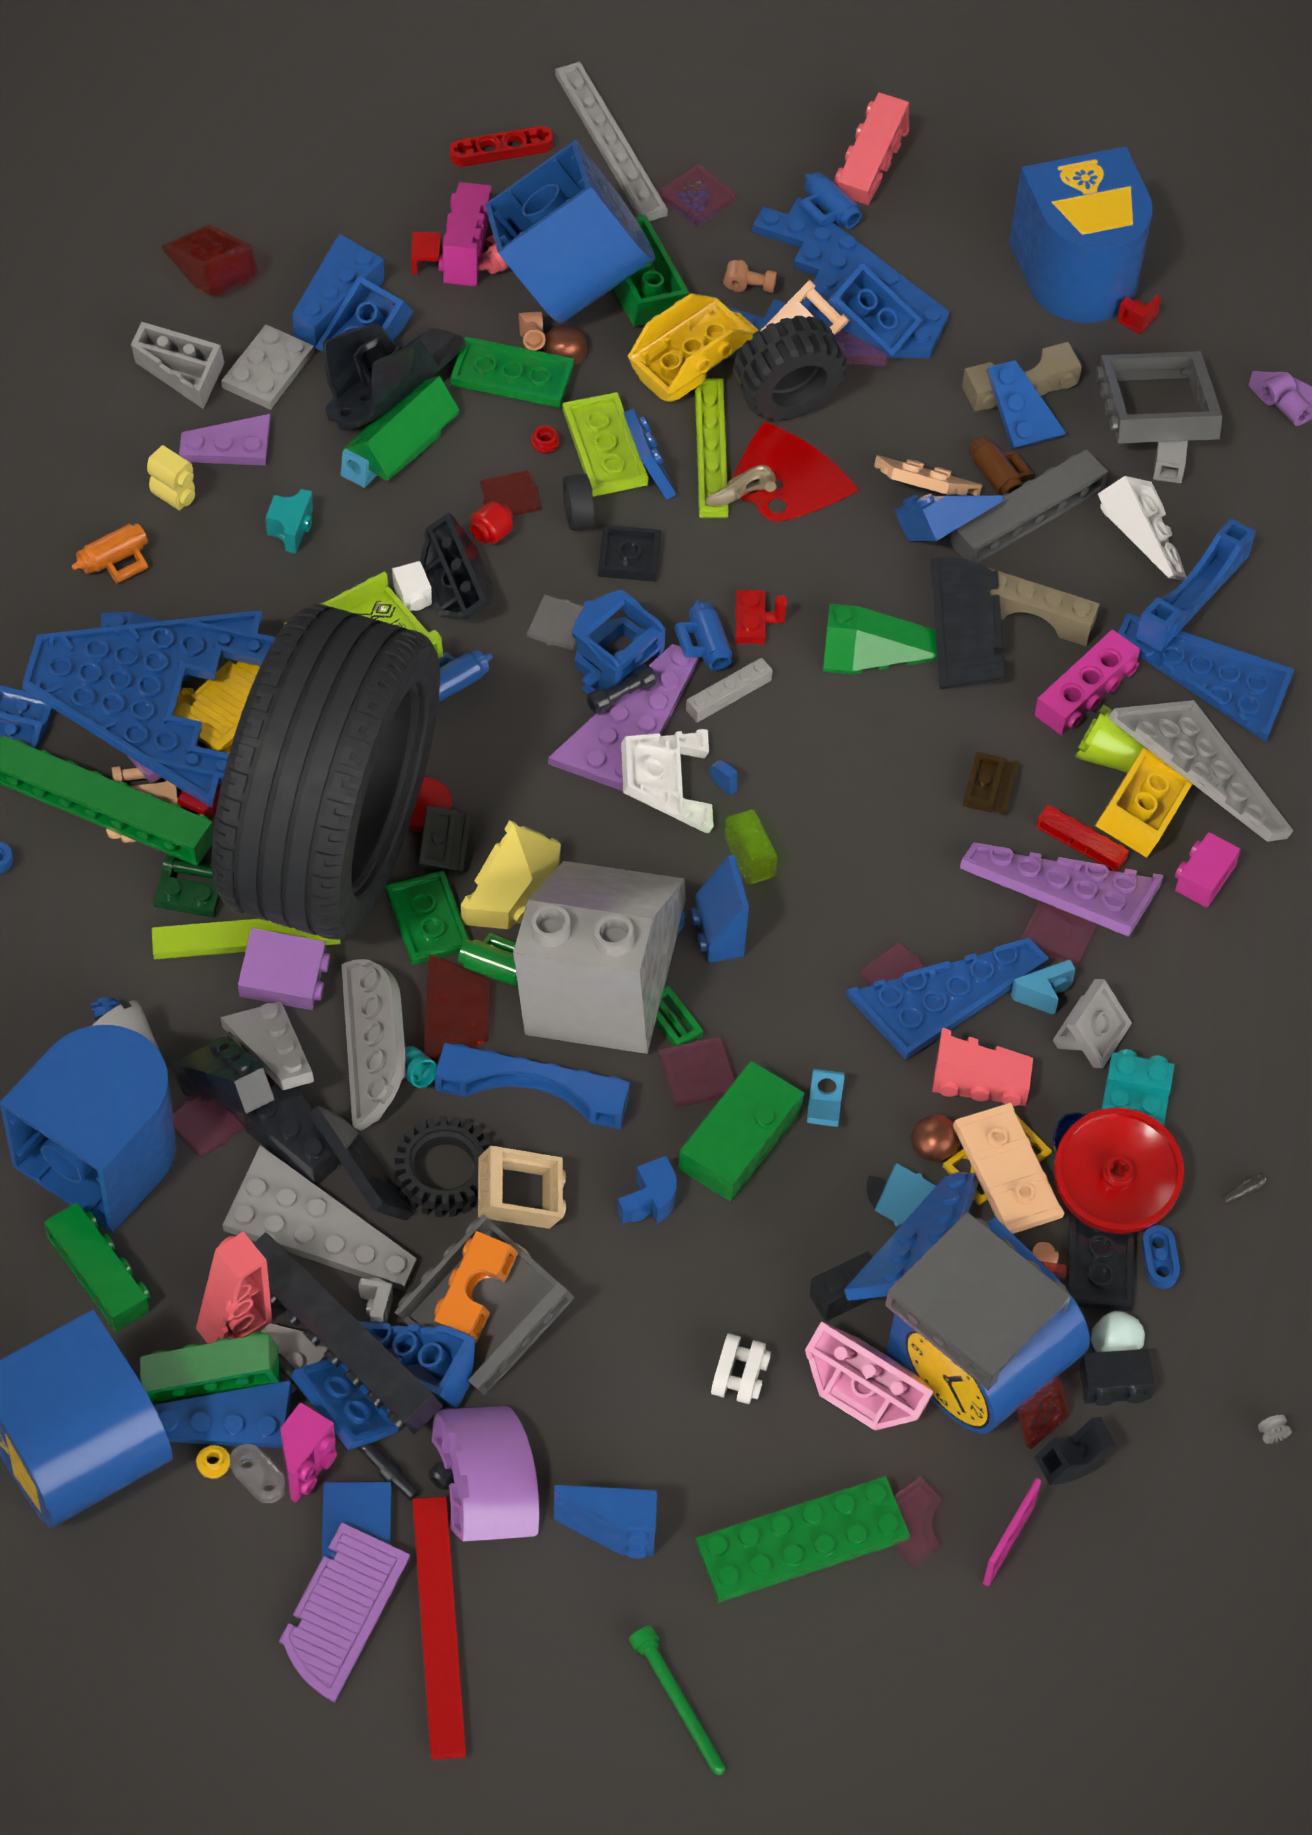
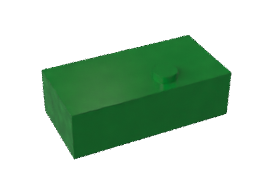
M646 215L635 217L647 237L655 259L613 288L633 327L647 324L654 316L661 314L677 301L689 295V291Z
M750 1061L680 1150L678 1170L732 1202L802 1112L804 1092Z

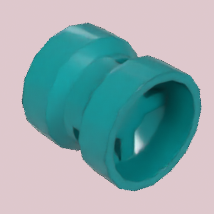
M405 1047L404 1078H407L417 1088H424L430 1085L435 1079L437 1064L428 1056H425L417 1047Z

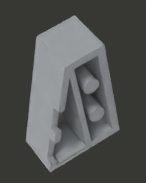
M141 322L131 343L134 359L138 365L204 409L225 363L221 345L145 322Z

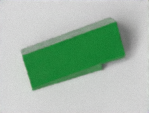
M440 376L427 379L399 404L376 418L343 450L348 449L369 461L368 470L388 481L441 437V429L459 415V408Z

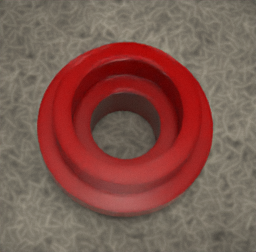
M540 426L531 436V445L538 452L550 453L558 448L559 435L550 426Z

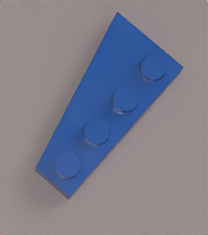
M284 1381L156 1404L154 1408L165 1429L169 1442L283 1449L281 1426L288 1419L292 1383L291 1381Z

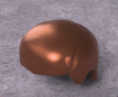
M562 324L553 327L545 335L544 349L546 353L573 358L574 365L581 363L587 357L586 337L578 327Z
M929 1115L919 1120L911 1135L915 1153L925 1160H932L938 1163H942L946 1158L957 1154L961 1142L953 1127L954 1122L941 1115Z

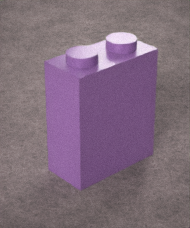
M251 928L238 982L239 997L270 1003L281 1001L286 1006L313 1010L315 1000L321 1001L324 982H320L322 971H328L330 954L326 953L325 942Z

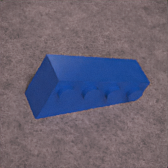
M339 234L292 313L293 336L314 345V349H316V344L358 276L363 277L378 287L384 282V259Z

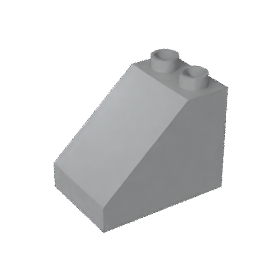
M563 861L527 900L513 952L525 1035L648 1054L676 942L678 926L686 901L684 878Z

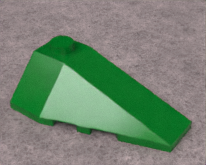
M829 604L823 672L853 675L862 673V669L878 667L879 670L889 669V665L905 663L913 665L938 660L936 630L860 606Z

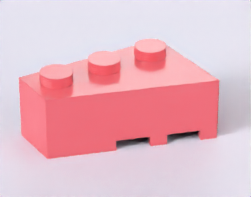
M942 1028L932 1092L940 1093L947 1097L962 1096L976 1101L989 1100L1004 1104L1012 1103L1013 1106H1026L1030 1089L1032 1057L999 1046L992 1050L978 1045V1039L969 1037L965 1041L951 1036V1030Z

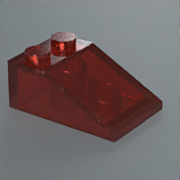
M206 225L162 246L164 252L198 290L210 296L221 295L225 293L226 289L234 285L245 284L249 281V278L258 274L250 244L211 225Z

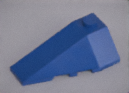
M359 1322L440 1403L453 1409L458 1408L471 1384L468 1380L473 1375L475 1339L472 1336L442 1325H436V1328L421 1327L418 1324L392 1326L389 1323Z

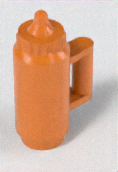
M138 523L134 525L127 524L85 545L82 550L76 553L77 561L72 565V569H82L86 574H90L107 568L115 583L119 584L148 569V565L140 553L143 550V546L148 544L147 536ZM134 555L137 560L136 562L118 571L115 569L113 564Z

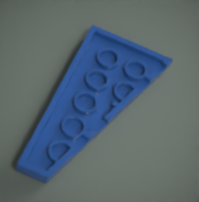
M1126 613L1118 634L1140 649L1138 655L1140 658L1267 742L1295 669L1180 631L1162 651H1159L1136 638L1141 617Z
M1025 938L994 947V951L980 955L973 953L964 956L963 960L952 963L945 961L903 973V977L886 982L882 979L873 982V985L869 987L847 989L846 997L906 1061L939 1039L942 1028L952 1030L1009 992L1013 987L1014 979L1046 967L1049 958L1030 938Z

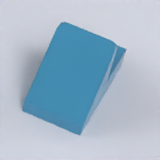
M1067 960L1016 978L1013 982L1011 997L1016 1002L1049 1014H1055L1058 1004L1056 993L1063 992L1072 986L1075 967L1071 960Z

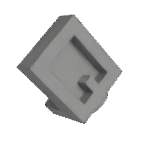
M360 1278V1298L368 1300L366 1318H370V1322L387 1323L393 1302L392 1283H387L380 1278Z

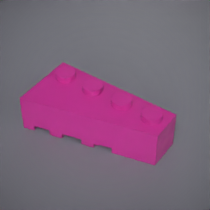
M459 182L457 192L452 193V212L448 213L447 231L443 238V254H440L439 271H443L444 283L477 287L480 271L478 266L481 264L484 239L486 238L489 222L485 204L492 199L491 185Z

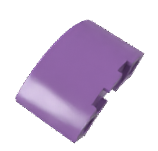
M508 1406L439 1410L434 1415L432 1443L439 1451L445 1469L451 1468L455 1483L449 1485L451 1501L450 1529L462 1541L536 1536L539 1529V1496L536 1470L527 1435L515 1412Z

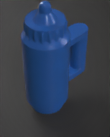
M819 172L812 175L807 173L805 175L804 189L809 197L801 201L800 207L821 227L835 221L840 227L850 229L860 221L862 213L859 206L829 177ZM815 204H817V205L826 213V215L823 214V213L815 206Z
M696 600L694 606L689 610V622L677 623L674 626L684 657L687 658L702 657L705 665L709 666L713 671L723 670L732 662V651L720 619L710 603ZM688 633L694 634L698 646L693 647Z
M475 650L455 659L448 652L444 653L443 657L439 658V702L481 679L482 675L489 671L488 662L493 658L492 654L483 655L479 650Z

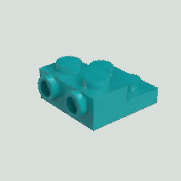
M1127 1049L1120 1050L1118 1053L1112 1052L1102 1109H1133L1151 1116L1164 1126L1175 1064L1168 1063V1060L1162 1056H1152L1150 1059L1137 1057L1134 1051Z

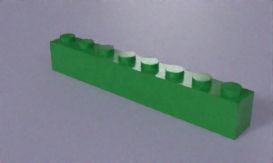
M6 736L1 737L0 785L196 866L199 865L212 846L214 826L213 821L206 816L186 811L178 804H169L159 800L151 793H142L124 782L108 779L97 771L91 772L81 768L73 761H64L46 750L30 747L19 739L13 740Z

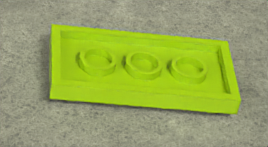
M618 392L563 403L562 410L583 471L589 477L593 497L648 486V476L625 419V412Z

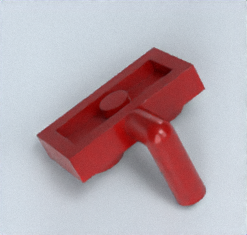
M736 589L735 643L765 644V623L781 624L785 621L787 598L783 595L777 596L774 612H766L765 590Z

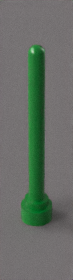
M652 1626L639 1629L628 1639L636 1653H640L642 1657L646 1656L710 1769L715 1775H722L725 1772V1765L659 1653L658 1635Z

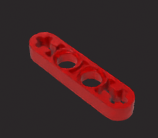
M536 126L456 140L450 145V161L455 166L466 167L546 153L553 147V133L547 127ZM512 141L520 142L522 145H520L519 147H510L508 143ZM484 146H493L495 150L491 152L483 151L481 148Z

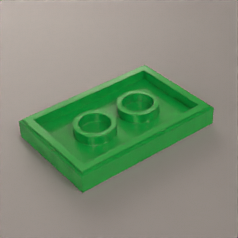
M444 870L385 885V892L411 966L460 953L462 945L469 938Z

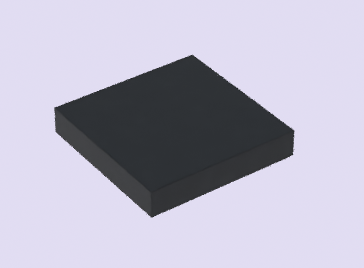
M604 525L598 577L656 582L661 530Z

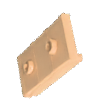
M1012 1103L955 1120L953 1124L955 1132L996 1218L1012 1234L1060 1219L1064 1216L1065 1213L1059 1205L1048 1182V1178L1045 1172H1043L1031 1147V1143L1016 1116Z

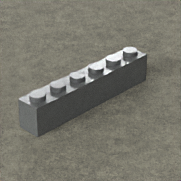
M1087 449L1077 455L1073 454L1062 464L1055 468L1047 469L1043 475L1034 480L1026 481L1020 488L1011 493H1005L1002 495L1004 501L952 531L950 545L963 559L979 563L1103 491L1106 486L1108 470Z

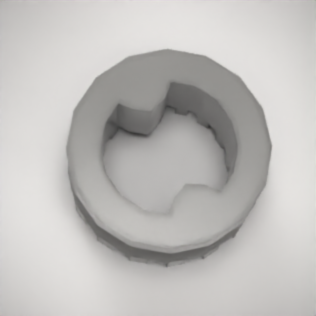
M1285 1415L1271 1416L1259 1423L1258 1429L1261 1433H1264L1262 1437L1264 1443L1273 1444L1274 1441L1277 1443L1278 1439L1282 1441L1283 1438L1291 1435V1428L1285 1426L1287 1423Z

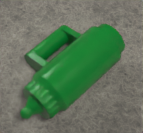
M489 933L483 942L477 939L473 941L467 939L464 942L459 953L458 963L464 964L465 969L513 987L518 986L513 955L516 942Z

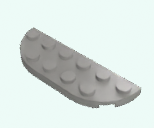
M357 959L341 965L352 1126L362 1131L381 1119L398 1091L401 1080L405 1076V1044L401 995L395 977L389 970L379 964L366 959Z

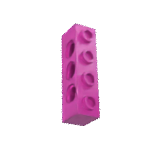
M1112 629L1037 698L1034 716L1061 736L1068 729L1076 728L1081 722L1083 715L1089 710L1091 712L1094 711L1107 693L1112 694L1118 688L1120 681L1125 676L1130 677L1139 666L1137 660L1140 649Z

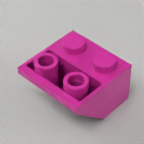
M301 1402L281 1426L283 1457L290 1497L296 1503L303 1494L308 1495L313 1490L318 1474L323 1468L327 1470L337 1455L334 1423Z

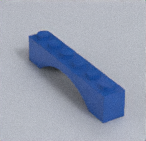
M1231 518L1216 534L1200 561L1185 580L1168 595L1157 597L1143 611L1136 638L1162 651L1249 557L1256 531Z
M444 1043L435 1073V1091L468 1097L480 1091L500 1087L535 1089L549 1093L567 1102L579 1111L590 1124L621 1130L629 1100L630 1082L624 1081L619 1077L595 1075L587 1070H571L562 1068L554 1063L543 1064L533 1062L525 1057L514 1058L500 1055L492 1050H476L463 1044L453 1045Z

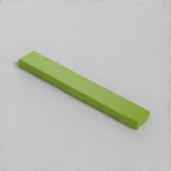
M706 378L702 384L695 388L699 518H728V504L711 506L705 502L709 496L727 486L723 378Z
M262 919L152 927L154 959L246 952L251 928L324 941L325 945L341 944V940L327 939Z

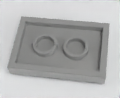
M265 324L222 379V388L271 410L313 356L314 345Z

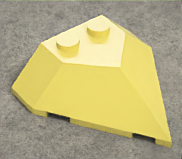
M509 820L504 829L507 834L502 838L501 843L495 844L475 879L478 885L475 892L465 896L461 903V919L463 924L509 929L517 923L521 924L527 900L560 865L561 844L554 838L548 839L544 834L525 826L519 827L515 822Z

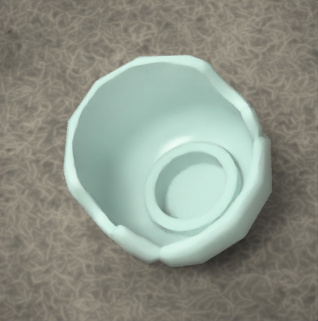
M1113 1311L1103 1316L1092 1329L1091 1342L1096 1352L1137 1350L1144 1346L1145 1332L1142 1324L1134 1316L1125 1312Z

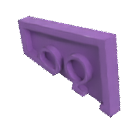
M270 414L182 432L179 456L195 463L266 466Z

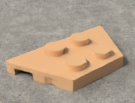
M876 456L874 467L880 468L881 472L891 479L943 494L967 495L969 493L980 496L982 484L950 476V470L939 467L929 470L923 468L924 463L907 459V462H900L883 456Z

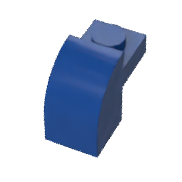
M667 1156L637 1166L636 1184L639 1191L617 1200V1216L621 1224L630 1221L639 1222L649 1214H652L656 1224H658L671 1214L676 1201L677 1178Z

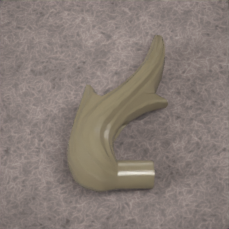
M759 465L730 480L726 487L709 496L705 502L711 506H721L737 500L750 491L767 490L772 492L776 489V475L768 466Z

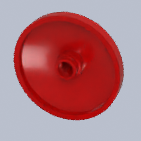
M1106 1108L1082 1117L1065 1133L1055 1157L1054 1178L1062 1201L1079 1220L1090 1227L1104 1232L1125 1234L1147 1229L1162 1220L1176 1203L1182 1188L1184 1164L1181 1151L1174 1137L1156 1119L1133 1109Z

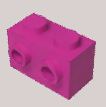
M1208 832L1202 842L1197 840L1189 854L1190 860L1187 863L1183 861L1175 873V878L1178 879L1175 891L1208 908L1236 867L1241 849Z

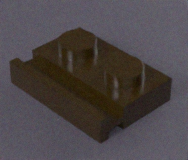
M976 751L962 806L991 813L994 810L1001 812V815L1005 816L1019 761L1015 760L1014 763L1005 761L1006 758Z

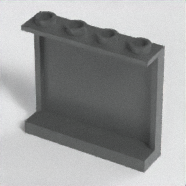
M967 1212L888 1290L885 1306L989 1391L997 1382L999 1373L1059 1311L1063 1314L1066 1312L1071 1295L1068 1294L1066 1288L1061 1283L1055 1280L1052 1281L1043 1274L1040 1267L1034 1261L1026 1260L1017 1253L1014 1246L1008 1240L1000 1239L990 1231L989 1226L982 1219L974 1218Z
M483 1215L467 1227L466 1235L458 1243L448 1247L443 1254L444 1259L435 1268H430L421 1278V1284L413 1292L403 1296L395 1313L407 1324H418L421 1327L436 1328V1325H438L434 1321L436 1305L441 1298H445L449 1290L448 1282L450 1275L455 1268H459L464 1258L462 1253L467 1240L473 1238L475 1232L478 1231L511 1245L518 1252V1255L505 1283L494 1278H486L481 1280L473 1291L474 1302L483 1305L490 1312V1315L477 1343L475 1342L473 1375L468 1381L486 1396L575 1297Z

